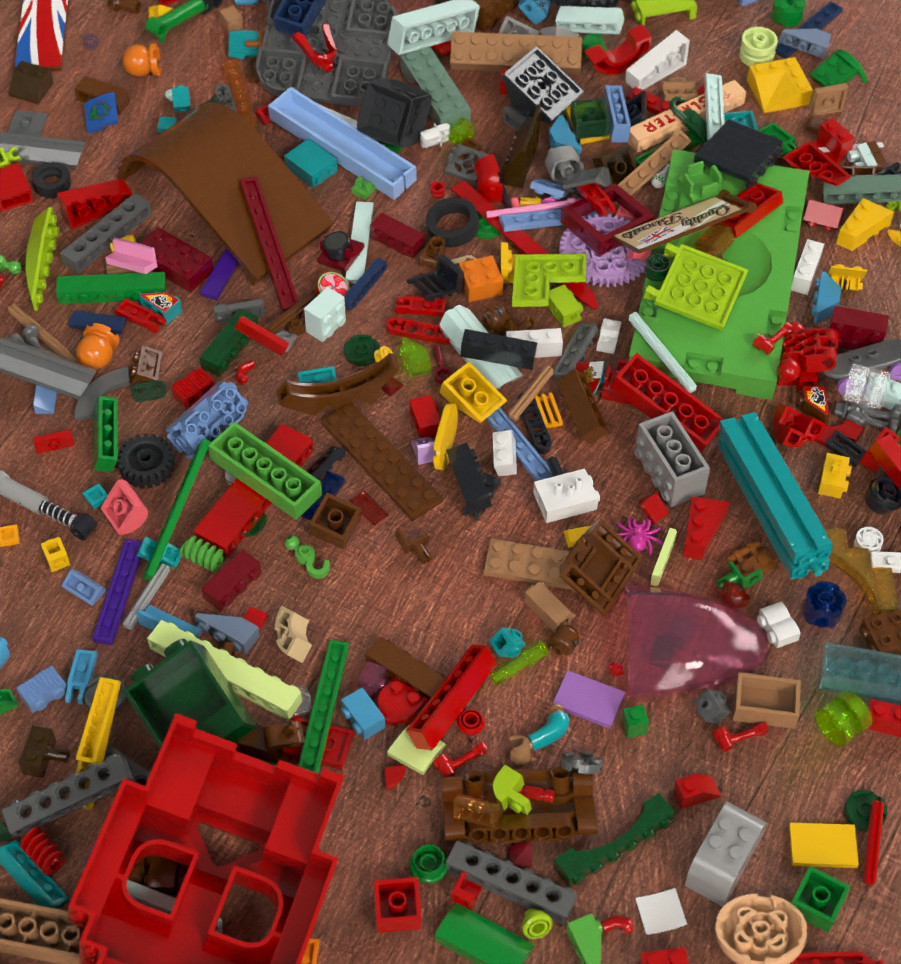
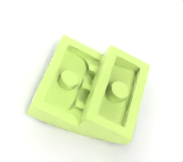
M409 724L387 751V755L424 775L431 763L440 755L446 743L439 741L432 751L417 749L406 732L410 726Z

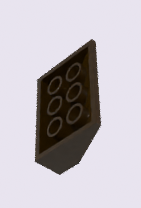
M539 104L520 125L519 131L514 134V144L511 143L510 155H507L505 161L506 167H503L501 177H504V185L518 188L524 187L539 143L541 105Z

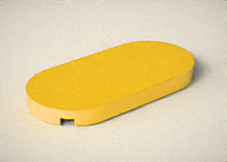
M448 403L443 409L433 447L434 451H436V456L433 457V464L436 470L444 471L448 465L449 458L446 450L453 446L458 424L456 404Z

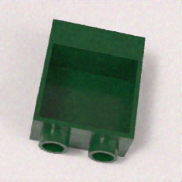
M179 639L170 644L164 651L166 659L155 667L152 664H147L137 669L131 675L133 683L123 690L160 750L176 713L196 720V729L233 743H237L258 727L205 646L192 640L187 642L186 639Z

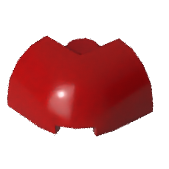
M490 154L477 161L474 166V173L478 180V193L490 203L502 202V183H500L498 175L500 170L494 154Z

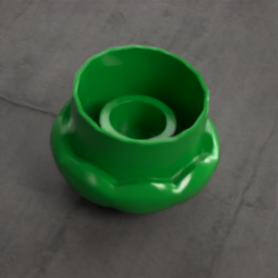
M424 845L412 854L409 860L410 872L413 877H418V881L421 883H436L445 876L448 870L446 866L447 857L435 845Z

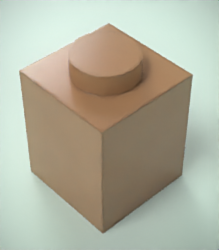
M234 5L219 11L220 22L228 33L243 29L242 16Z

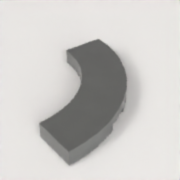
M129 368L110 371L90 383L77 401L75 420L94 419V406L98 396H103L120 387L129 386Z

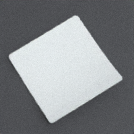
M675 888L636 898L647 935L687 925Z

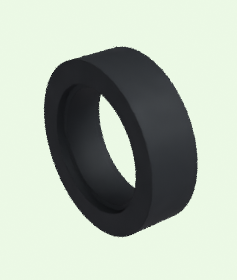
M452 197L435 203L429 209L426 215V225L430 238L441 236L445 240V247H459L470 242L477 235L479 219L477 210L470 201ZM451 213H461L469 218L466 226L457 231L445 232L437 228L438 221L443 216Z

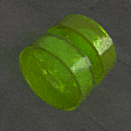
M848 690L841 692L831 702L826 703L815 712V719L821 732L831 743L839 747H844L855 739L856 735L862 734L872 726V716L868 707L856 694Z

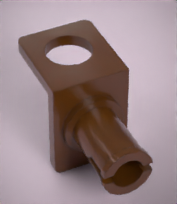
M530 316L520 324L509 320L496 333L502 336V332L505 329L507 331L530 330L536 325V322Z
M399 527L396 528L395 537L405 554L415 551L422 564H426L425 561L428 563L433 559L425 546L429 543V533L408 542Z

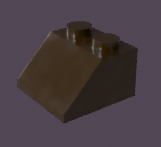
M21 61L13 71L9 96L39 104L54 84L51 69Z
M630 145L618 147L592 159L595 168L604 166L609 169L611 185L614 183L618 185L637 168Z

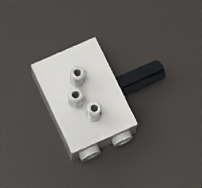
M551 456L547 459L546 462L553 477L535 481L533 494L545 522L549 523L597 510L600 495L597 490H594L592 477L587 474L586 470L581 469L564 474L556 457Z

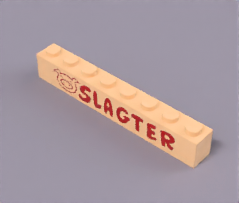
M735 80L722 85L724 113L744 104L746 91ZM705 94L676 106L681 112L687 109L695 110L706 121ZM669 109L632 126L627 143L638 153L671 138L680 129L683 132L688 129Z

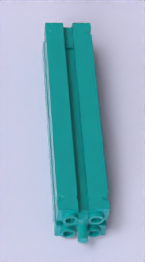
M756 412L741 415V420L736 421L733 417L720 421L719 432L721 436L718 438V449L723 453V458L782 564L788 570L791 580L803 578L808 575L809 571H812L815 576H820L822 572L829 569V555L832 552L833 543L827 537L826 531L761 420L758 419V415Z

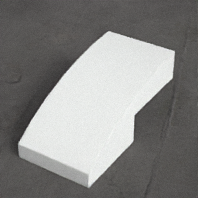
M604 318L596 351L614 354L621 321Z

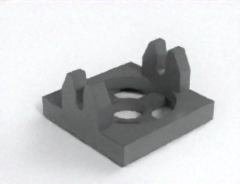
M459 144L457 148H452V153H449V163L445 169V174L476 185L478 180L475 173H466L474 170L473 160L475 157L480 160L489 154ZM463 154H470L468 159H458ZM470 162L472 167L466 169L463 167V164ZM455 164L461 166V172L456 170Z

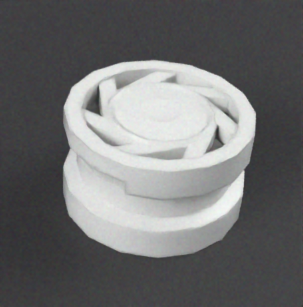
M873 527L861 528L857 532L853 544L854 550L860 556L869 558L870 551L880 552L884 541L883 535Z

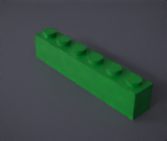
M165 272L58 276L56 287L58 303L66 305L122 302L125 298L131 301H140L139 295L142 293L167 292Z

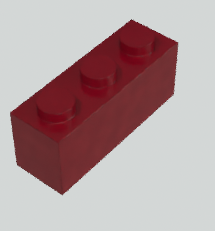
M382 212L370 224L371 238L412 259L425 246V234Z
M242 549L201 588L203 599L221 612L225 607L230 606L233 599L237 595L242 594L252 581H256L262 573L260 562Z

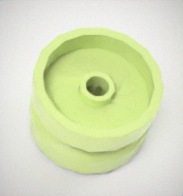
M753 27L746 30L742 35L739 52L741 61L747 66L773 61L778 42L775 33L764 27Z

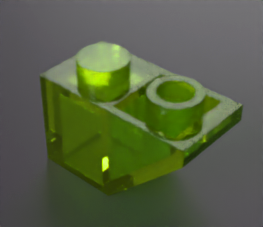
M402 337V345H399L400 356H404L403 367L404 370H408L409 377L431 373V361L427 348L406 337Z

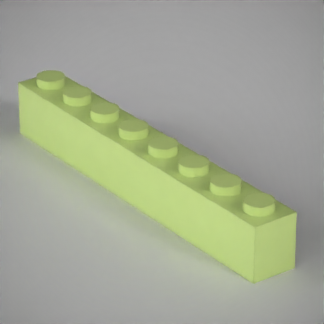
M161 620L147 638L149 648L165 657V649L179 639H186L187 642L192 640L204 645L237 695L287 721L291 719L302 703L301 691L294 685L289 686L278 677L269 676L259 667L248 665L243 659L231 656L224 649L219 650L213 647L210 642L196 638L189 631L184 632L178 629L171 622L167 623Z

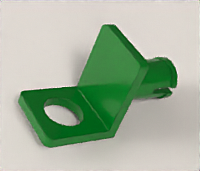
M729 561L730 573L717 579L716 583L718 587H721V591L735 583H738L744 590L762 580L763 571L759 568L743 577L734 563Z

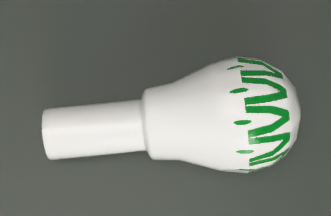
M669 164L652 177L651 182L655 188L661 189L666 185L667 174L670 168Z

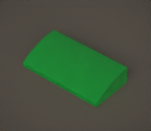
M458 903L452 907L435 933V942L476 964H525L534 948V944Z

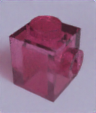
M367 661L358 679V690L363 688L368 696L378 697L380 691L387 685L386 667Z

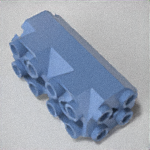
M218 382L166 429V432H169L167 435L168 440L179 453L184 451L187 453L185 457L188 459L192 458L198 444L203 439L211 442L214 441L233 422L238 423L244 417L248 401L239 394L234 383Z

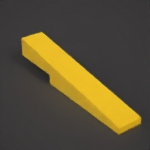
M103 677L99 679L76 756V760L79 761L76 773H81L88 766L100 764L104 761L121 682L118 680ZM90 780L85 783L84 789L90 786ZM94 802L81 808L93 811Z

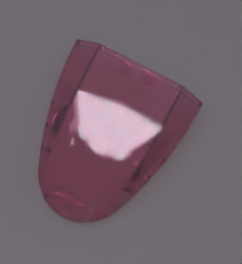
M624 586L623 592L626 596L629 653L628 697L671 695L675 691L687 690V692H692L695 688L705 686L706 688H711L714 684L722 682L727 684L736 681L738 672L752 674L758 666L763 664L767 653V638L759 623L748 614L730 605L686 592L647 586Z

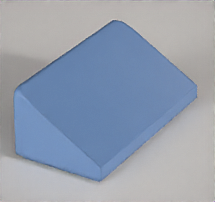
M36 385L33 404L35 414H54L57 392Z
M70 569L61 585L91 606L107 590L80 571Z

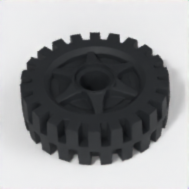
M139 434L136 435V439L131 437L129 443L127 441L123 443V447L119 449L117 463L123 480H126L136 488L140 485V489H145V485H148L149 489L153 488L152 484H155L156 487L160 486V481L165 483L167 481L166 477L170 478L172 476L171 472H174L175 458L172 447L166 439L163 440L161 436L156 437V434H151V437L148 434H144V437L141 438Z

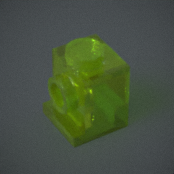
M463 117L460 118V122L451 128V134L448 135L450 142L457 146L469 137L471 139L474 138V125Z

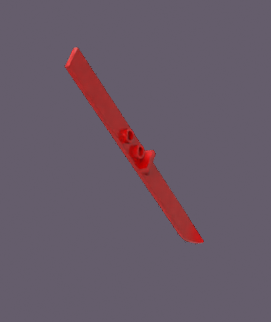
M462 181L451 188V191L459 198L470 201L483 219L519 249V254H550L523 230L504 232L499 222V217L487 218L486 211L498 209L467 182ZM584 282L559 283L560 285H565L568 290H571L574 297L594 310L597 309L595 294Z

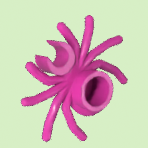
M629 517L628 528L617 522V525L626 531L617 534L625 536L623 539L625 541L628 539L627 543L637 552L642 551L647 542L649 555H652L653 548L649 539L658 542L660 545L664 544L661 540L650 535L661 530L658 527L655 530L648 531L651 520L647 521L646 528L644 519L642 524L638 525L635 518L631 526L632 518Z

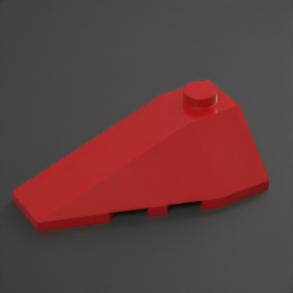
M811 141L806 142L782 157V160L791 168L809 171L810 176L834 186H839L851 178L850 174Z

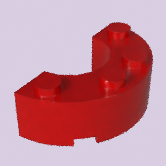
M642 24L629 30L626 40L616 49L604 50L598 44L585 50V54L600 74L605 73L607 76L618 75L626 72L629 67L641 59L645 52L649 51L652 36Z

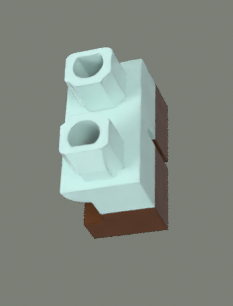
M876 141L857 144L856 150L848 151V161L857 162L853 163V166H876L877 174L886 168L887 162Z

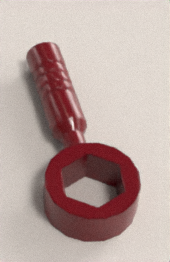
M435 346L434 352L437 365L439 366L435 370V381L442 385L446 379L453 375V372L450 368L443 366L444 360L441 347ZM441 373L448 374V377L440 378L439 375Z

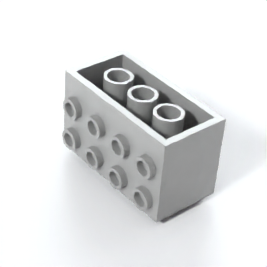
M672 411L640 423L634 453L637 459H640L643 463L645 472L649 473L652 477L654 486L659 488L662 499L670 507H674L690 501L692 496L700 497L705 495L710 467L674 412Z

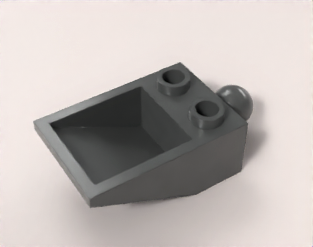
M603 166L572 173L563 184V189L580 196V198H584L576 188L592 183L597 184L601 189L610 186L609 169Z

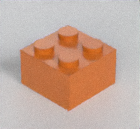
M493 255L459 262V268L464 272L462 287L468 302L503 295V279Z

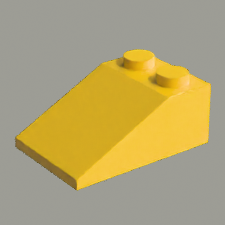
M467 362L446 379L439 390V393L449 403L456 404L457 409L480 424L507 402V399L470 362Z

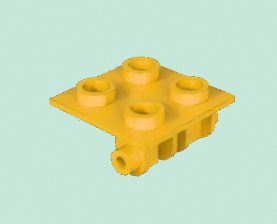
M836 264L831 266L828 275L838 285L840 282L841 290L843 282L846 281L845 290H848L849 285V290L858 291L862 290L863 283L860 282L863 281L867 270L858 266L848 268L844 265Z

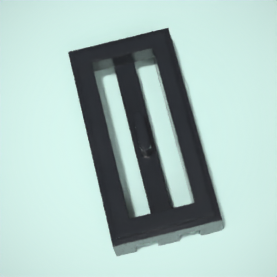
M837 429L824 444L837 455L849 457V463L854 467L857 466L867 452Z

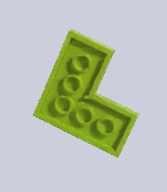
M587 254L516 255L512 307L549 306L550 283L586 282Z

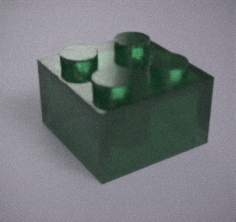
M604 98L571 101L570 117L576 139L609 136L610 118Z

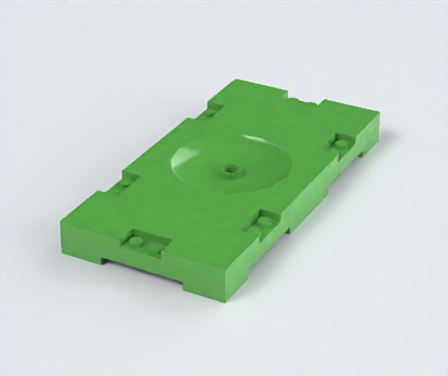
M673 149L659 218L692 205L677 183L678 177L686 174L687 166L694 163V155L696 153ZM704 165L703 170L708 168L711 170V167ZM775 165L769 167L764 176L758 179L757 183L782 191L783 204L738 238L725 233L716 225H712L668 242L678 248L681 244L749 270L723 331L654 304L655 299H645V291L648 285L660 290L664 283V280L656 282L646 277L638 315L694 382L736 389V394L768 400L773 399L783 337L773 344L775 348L769 355L760 349L757 350L752 346V343L759 334L769 339L786 323L809 171ZM719 171L722 175L721 187L723 190L729 191L734 196L745 190V181ZM667 243L653 248L651 255L656 253L664 254ZM675 257L669 258L671 261V265ZM635 328L628 361H630L635 353H638L668 377L676 378Z

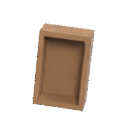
M738 672L735 683L733 721L755 724L766 722L770 726L795 729L800 711L801 680Z

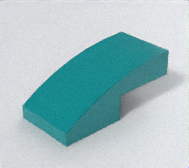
M145 536L136 556L149 561L156 541ZM168 543L159 564L163 563L169 567L176 568L181 558L180 549Z

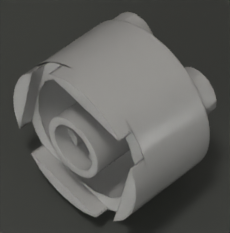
M571 145L551 148L548 151L545 166L552 180L558 184L563 185L572 173L584 170L583 163Z

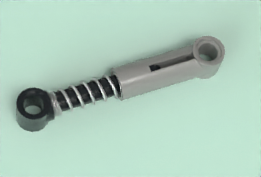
M0 470L1 496L36 514H47V517H52L55 521L58 520L59 523L68 526L71 533L82 541H85L97 527V522L90 515L85 513L81 515L70 514V511L66 512L64 508L60 509L59 505L55 506L53 502L49 503L48 497L12 480L5 472Z

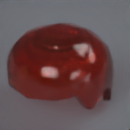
M724 581L721 589L722 601L732 608L746 607L750 603L751 597L745 593V589L738 591L735 582Z

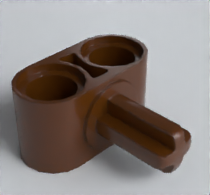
M299 721L274 724L262 729L266 748L269 751L305 744L301 722Z

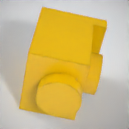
M60 537L41 543L51 572L70 566L68 555Z

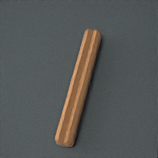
M547 365L543 368L509 411V418L513 420L519 418L553 375L554 369Z

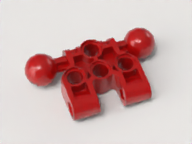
M790 322L793 327L790 329L791 332L784 336L782 358L777 367L779 378L786 382H792L799 377L801 370L808 373L834 369L837 358L836 349L839 341L838 331L833 328H812L806 330L800 322Z

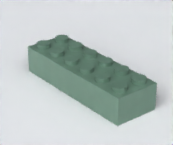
M430 46L400 55L401 72L408 83H416L417 88L431 95L429 116L436 126L447 123L450 125L449 130L471 123V108Z

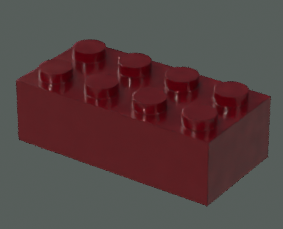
M159 227L154 229L139 243L155 249L157 268L152 271L165 272L167 280L190 293L207 279L213 271L212 257Z

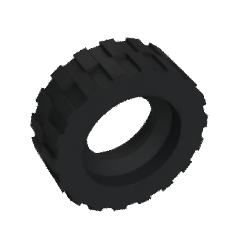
M46 162L36 167L34 172H32L31 179L34 190L41 197L55 198L58 197L57 193L70 189L71 179L68 168L61 163ZM51 176L60 178L58 182L53 184L43 183L44 179Z

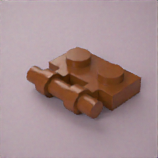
M759 540L749 541L743 548L735 549L730 552V555L725 557L727 563L732 561L737 564L735 566L743 577L759 568L765 574L777 565V562L765 549L760 552L756 550L761 547ZM746 554H749L751 556L746 560L742 558Z

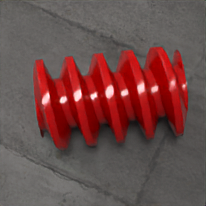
M35 827L23 837L20 847L31 858L32 862L42 870L43 874L49 876L56 873L64 865L66 858H61L63 855L62 850H57V845L52 844V840L47 838V834L41 833L42 829L40 827Z

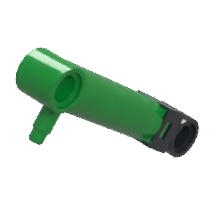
M189 0L158 18H149L145 24V30L159 38L160 43H164L167 31L200 13L205 15L211 12L212 7L218 8L223 0Z

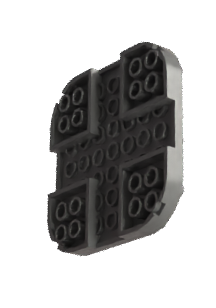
M272 0L266 19L267 27L262 47L259 48L256 61L259 82L268 93L279 97L292 87L314 102L360 106L369 83L376 79L387 78L393 49L387 43L392 17L397 16L394 6L388 0H326L306 40L313 51L325 54L329 50L323 35L322 24L329 25L332 39L337 49L332 64L334 69L329 73L313 65L302 49L294 42L292 35L275 30L273 17L283 0Z

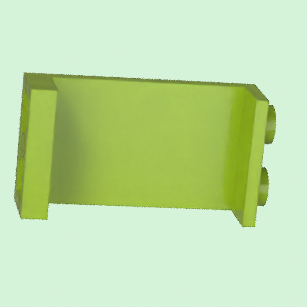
M633 0L631 2V10L635 12L636 21H639L640 25L643 24L645 26L646 17L686 11L689 19H695L697 5L695 0Z

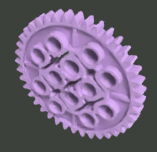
M595 214L594 218L588 215V219L582 217L601 234H607L630 223V219L624 221V217L618 219V215L612 218L611 214H608L607 217H599ZM568 228L563 232V236H561L559 254H587L586 284L591 281L593 286L599 283V287H602L603 284L606 287H609L610 284L616 287V283L622 286L623 281L628 284L630 279L635 280V276L640 277V273H644L646 266L645 262L635 259L627 260L628 248L623 245L599 256Z

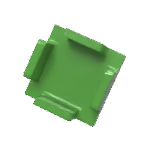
M703 161L693 163L687 166L686 174L678 177L677 183L692 205L714 197L723 190L721 187L722 175L715 165L711 166V170L709 168L703 170Z

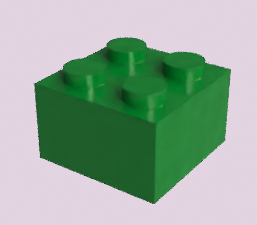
M809 866L791 904L801 912L807 923L829 933L851 886Z

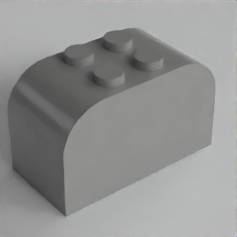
M727 801L690 866L685 886L724 907L759 845L767 822Z

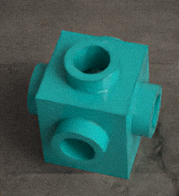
M501 627L489 640L500 657L514 658L521 653V649L526 645L522 639V634L518 630Z

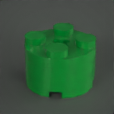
M774 0L771 13L773 22L776 24L778 22L782 24V27L787 28L799 25V22L803 19L806 2L805 0Z

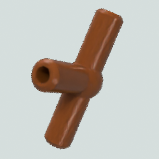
M262 30L258 32V41L246 40L245 46L256 47L259 52L265 32Z

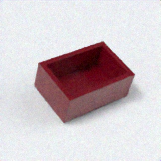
M834 306L828 328L838 331V348L855 350L885 340L889 315Z

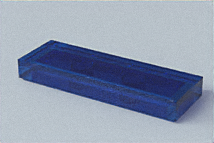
M328 471L321 481L322 496L301 517L311 521L326 493L336 496L345 483V478Z

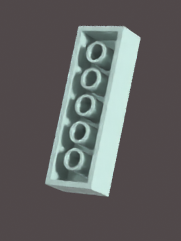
M452 0L393 16L387 45L398 55L450 41L452 40V32L474 33L480 6L473 0Z

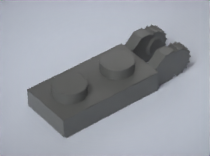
M263 299L234 303L227 306L225 304L216 305L213 308L215 321H229L239 308L258 317L264 316Z

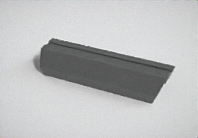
M0 132V148H3L7 153L16 146L18 152L13 153V156L20 155L22 160L18 161L19 164L39 166L46 162H55L65 165L68 169L75 170L86 142Z
M0 337L1 373L79 400L97 371L96 368L11 338Z

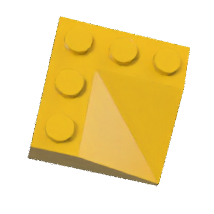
M795 57L749 65L747 82L763 113L810 105L813 89Z

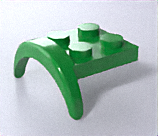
M842 49L835 50L831 56L810 73V77L822 87L847 84L857 74L864 84L868 82L861 64L851 54Z

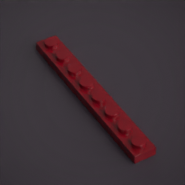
M257 177L240 179L239 185L281 310H289L299 300Z

